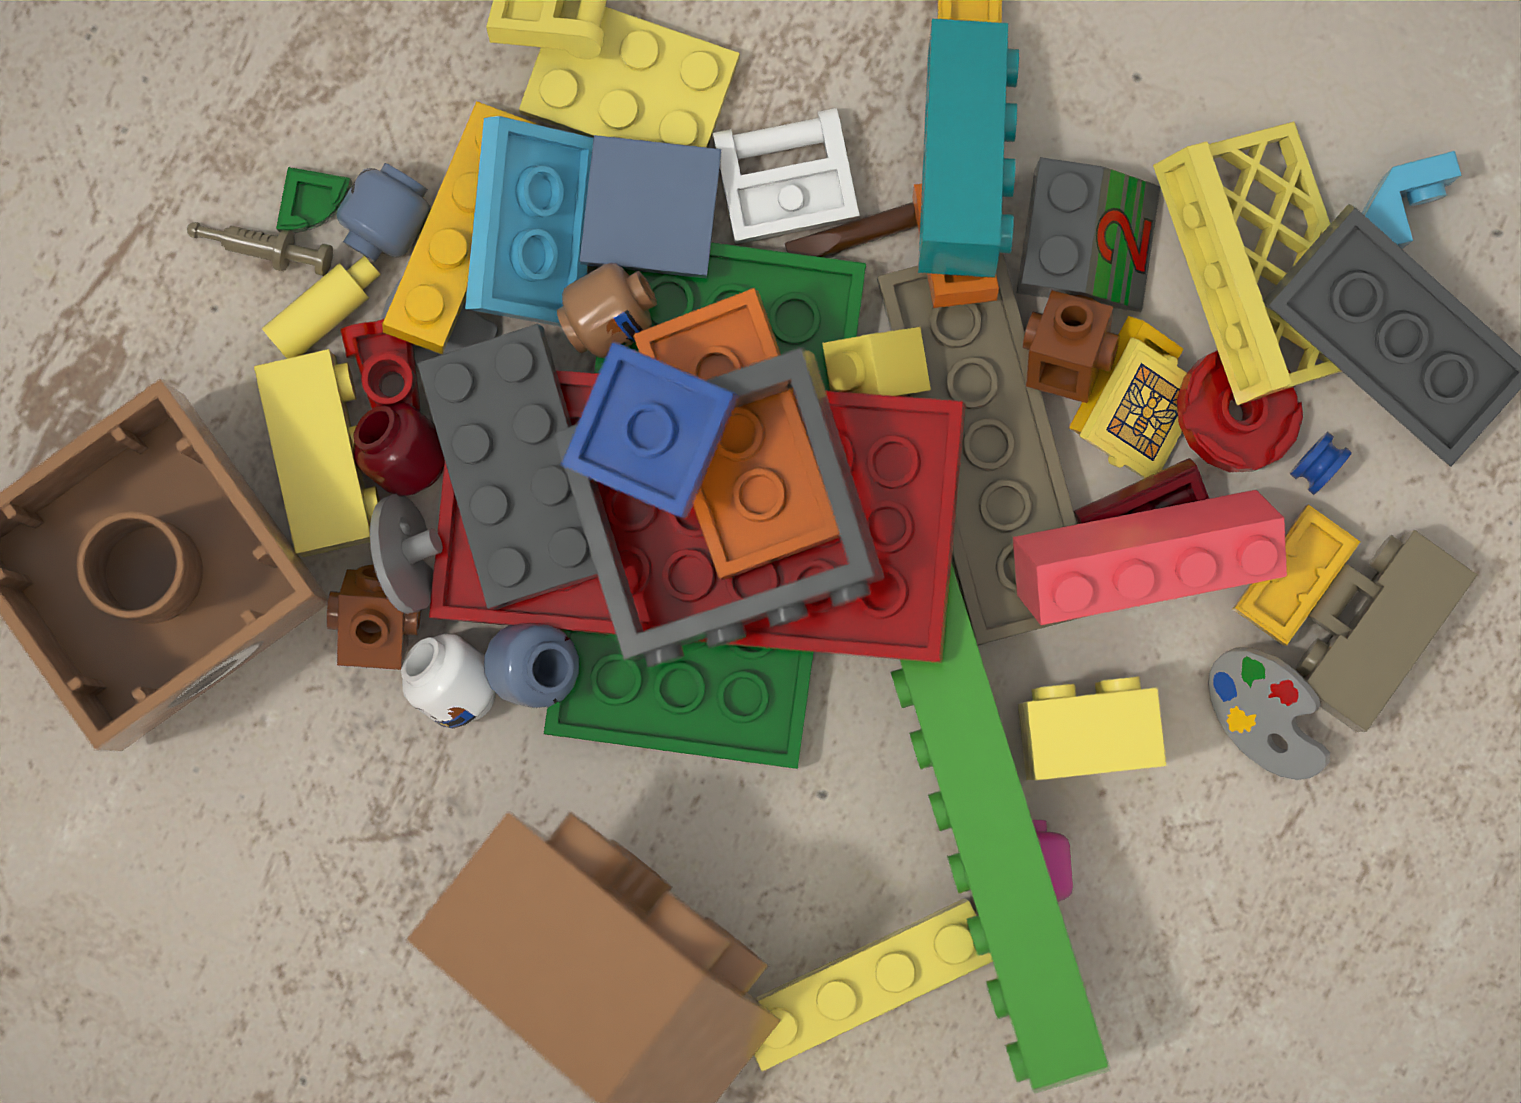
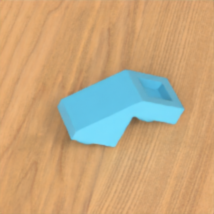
M1455 151L1392 167L1381 178L1362 214L1401 249L1405 248L1413 241L1402 198L1407 197L1409 205L1416 206L1447 196L1445 186L1451 185L1461 176Z

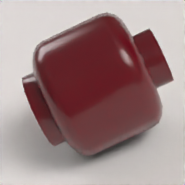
M399 402L392 405L376 406L360 419L355 428L353 444L355 463L364 474L388 493L397 494L400 497L414 495L433 485L441 476L445 459L435 424L413 405Z

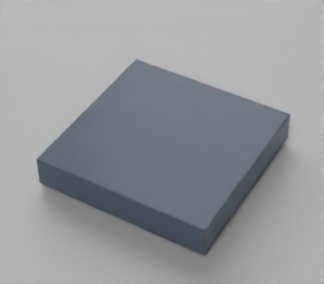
M594 135L580 265L601 267L607 263H616L625 270L707 279L721 149Z

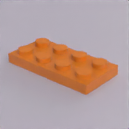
M755 288L633 334L639 353L703 380H708L781 355L760 294ZM793 388L733 408L694 499L693 506L718 577L721 580L729 579L840 537Z

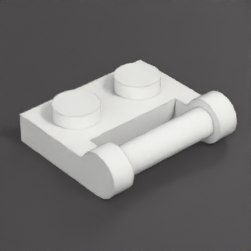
M837 108L819 111L818 118L736 135L732 134L731 129L712 133L715 149H721L720 173L735 244L859 219L860 215ZM823 143L827 158L745 175L740 173L739 159Z

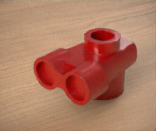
M384 319L357 323L342 328L341 335L346 358L356 359L361 374L362 386L368 396L371 409L376 406L404 402L413 405L420 411L413 348L415 344L383 333L382 324ZM393 374L401 376L404 379L403 390L393 397L384 395L381 388L383 380Z

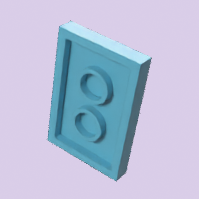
M501 116L484 118L465 309L562 327L557 316V309L563 306V290L569 284L587 275L588 265H580L579 261L594 138Z

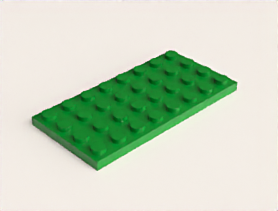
M711 242L707 279L639 271L647 280L657 301V305L649 309L652 327L755 288L760 294L780 353L784 354L798 348H803L813 353L825 391H830L822 343L857 336L866 263ZM625 270L629 275H632L635 272H637L634 270ZM636 342L628 346V348L639 352ZM596 356L594 373H600L606 358L603 359ZM562 630L575 645L579 656V674L574 688L564 700L547 707L544 726L545 735L798 769L814 652L725 644L709 648L708 643L692 642L682 646L685 657L647 668L645 658L641 660H627L623 658L617 635Z

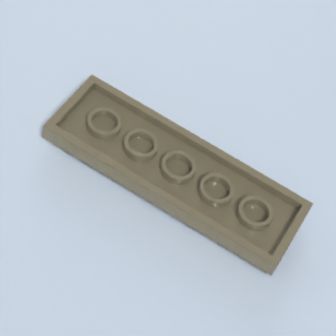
M999 253L996 270L999 286L997 301L933 308L927 273H918V265L877 277L890 330L921 327L931 390L911 393L908 396L963 401L966 404L952 559L977 646L1071 621L1066 620L1040 625L1017 596L1013 537L1077 525L1042 393L1040 390L1026 387L1029 350L1023 349L1025 331L1003 253Z

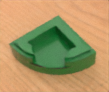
M288 167L276 227L278 232L282 230L292 231L293 233L304 232L328 221L337 213L340 204L351 188L352 180L347 177Z

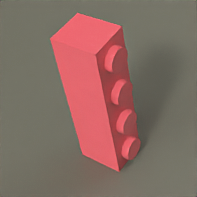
M1257 490L1013 537L1017 596L1040 625L1287 577L1284 517Z

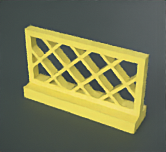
M1295 122L1208 144L1206 141L1187 146L1154 164L1153 167L1237 406L1284 389L1342 372L1278 314L1265 306L1257 284L1260 275L1277 285L1287 274L1267 261L1274 239L1297 253L1294 266L1330 225ZM1279 142L1287 165L1283 178L1260 164L1267 144ZM1250 149L1248 155L1241 152ZM1221 157L1241 170L1233 192L1222 185L1214 162L1215 158ZM1253 179L1276 193L1269 215L1245 200ZM1288 202L1301 209L1308 224L1304 237L1281 224ZM1239 216L1262 230L1254 252L1245 247L1236 224ZM1281 336L1304 349L1298 369L1295 372L1289 373L1279 347ZM1317 358H1318L1319 360H1321L1322 362H1324V363L1315 365V362H1316Z

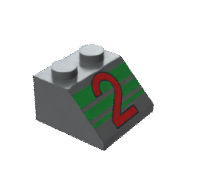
M1040 157L1034 170L1016 293L1049 298L1051 290L1069 295L1088 296L1098 303L1113 306V308L1141 312L1143 309L1160 186L1103 166Z

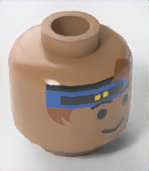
M607 263L569 284L563 290V306L557 309V316L567 338L579 353L582 354L589 351L598 358L604 359L607 357L612 342L628 347L636 342L633 334L652 327L649 309L656 306L657 301L650 285L639 271L629 275L625 269L616 263Z

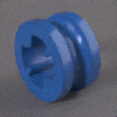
M1328 431L1309 449L1290 472V475L1295 479L1299 477L1307 479L1309 482L1308 491L1313 495L1334 476L1352 454L1346 447L1344 449H1337L1332 443L1334 436Z

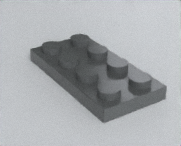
M1350 204L1343 209L1263 300L1268 307L1450 467L1521 390V356L1365 215Z
M539 324L531 325L418 362L417 365L487 608L491 610L499 609L597 578L598 574L565 468L561 465L562 458L554 436V432L572 426L544 328Z

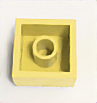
M1140 677L1096 682V694L1076 696L1075 684L1031 689L1032 701L1018 704L1026 780H1043L1166 766L1158 688L1141 689Z

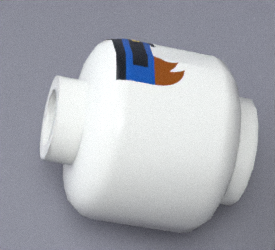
M444 633L422 639L410 649L403 661L401 668L403 695L413 707L440 726L455 729L468 725L473 720H478L486 715L495 700V691L490 687L484 673L485 655L457 635Z

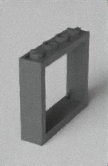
M798 348L705 381L738 394L733 408L792 388L794 389L849 564L643 632L597 481L564 467L624 659L641 660L645 658L647 668L665 662H673L685 657L682 649L683 645L706 638L709 648L731 643L747 636L744 625L768 618L771 627L788 624L809 616L806 608L807 604L831 597L833 607L855 602L856 599L871 595L868 584L885 579L813 353L803 348ZM577 425L554 432L562 461Z

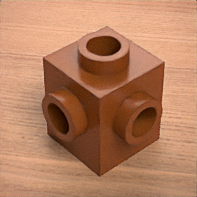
M1051 290L1043 314L1033 311L1025 331L1023 349L1029 350L1026 387L1088 403L1099 370L1110 372L1118 351L1120 335L1111 333L1113 306L1098 303L1088 296L1069 295Z
M365 565L357 570L347 569L340 592L330 591L327 606V629L338 630L337 665L401 670L409 643V635L418 636L421 611L405 614L396 609L384 593L374 565Z

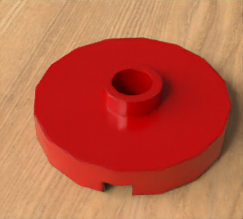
M1218 350L1199 359L1184 376L1177 397L1179 426L1189 447L1207 464L1230 473L1254 472L1281 459L1296 442L1303 420L1302 402L1298 403L1294 387L1241 404L1243 417L1239 421L1234 419L1229 412L1230 401H1236Z

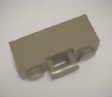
M1416 530L1404 533L1400 540L1393 535H1390L1369 563V566L1377 571L1372 580L1353 567L1344 564L1308 615L1312 621L1333 636H1331L1326 644L1317 638L1302 656L1295 669L1304 675L1302 678L1319 697L1320 707L1355 732L1368 731L1478 575ZM1359 591L1367 597V600L1350 624L1346 626L1338 620V617L1355 593Z

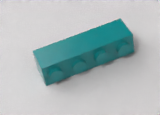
M932 18L927 60L918 273L995 278L999 253L1011 254L1014 215L1002 214V197H1013L1016 161L1012 158H1004V141L1015 142L1017 104L1006 103V87H1017L1019 49H1008V23Z

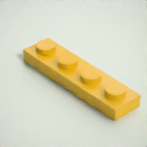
M478 101L474 105L382 324L383 333L442 355L467 295L484 118L501 116L536 124Z

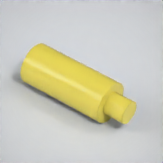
M365 256L348 270H345L339 263L262 327V330L287 359L301 356L369 299L363 289L381 274Z

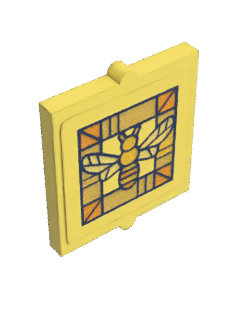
M1130 339L1079 437L1109 456V464L1119 468L1125 466L1143 479L1163 469L1182 432L1178 422L1177 397L1183 378L1187 373L1177 366V358L1167 354L1162 356L1140 340Z

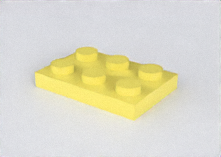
M564 0L560 18L576 19L581 0ZM605 7L600 26L605 35L601 53L598 57L581 59L563 49L540 48L519 107L520 114L594 138V135L706 148L709 147L712 133H714L740 59V53L608 7Z

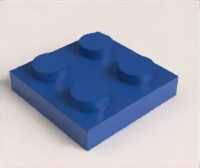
M612 342L561 465L674 515L687 518L738 398V394L621 344Z

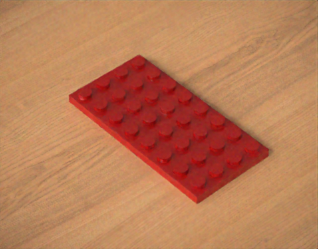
M556 370L572 426L577 425L599 374ZM825 391L885 579L868 584L871 595L856 599L855 602L833 607L831 597L807 604L806 608L809 616L788 624L771 627L768 618L744 625L747 636L725 645L942 663L966 404L963 401ZM445 462L438 523V535L442 542V552L435 555L429 618L508 626L520 623H536L550 625L565 631L616 635L599 577L499 609L491 610L487 608ZM597 481L643 632L849 564L841 537L729 579L721 580L718 577L693 504L687 518H682ZM704 638L695 642L707 643V640Z

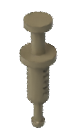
M192 222L187 227V233L192 238H198L199 236L220 241L227 251L272 261L273 268L278 271L284 272L289 266L290 261L315 266V273L321 276L327 274L331 267L333 258L332 245L322 244L319 250L294 245V233L292 231L282 230L278 236L235 226L225 228L224 231L203 227L197 222Z

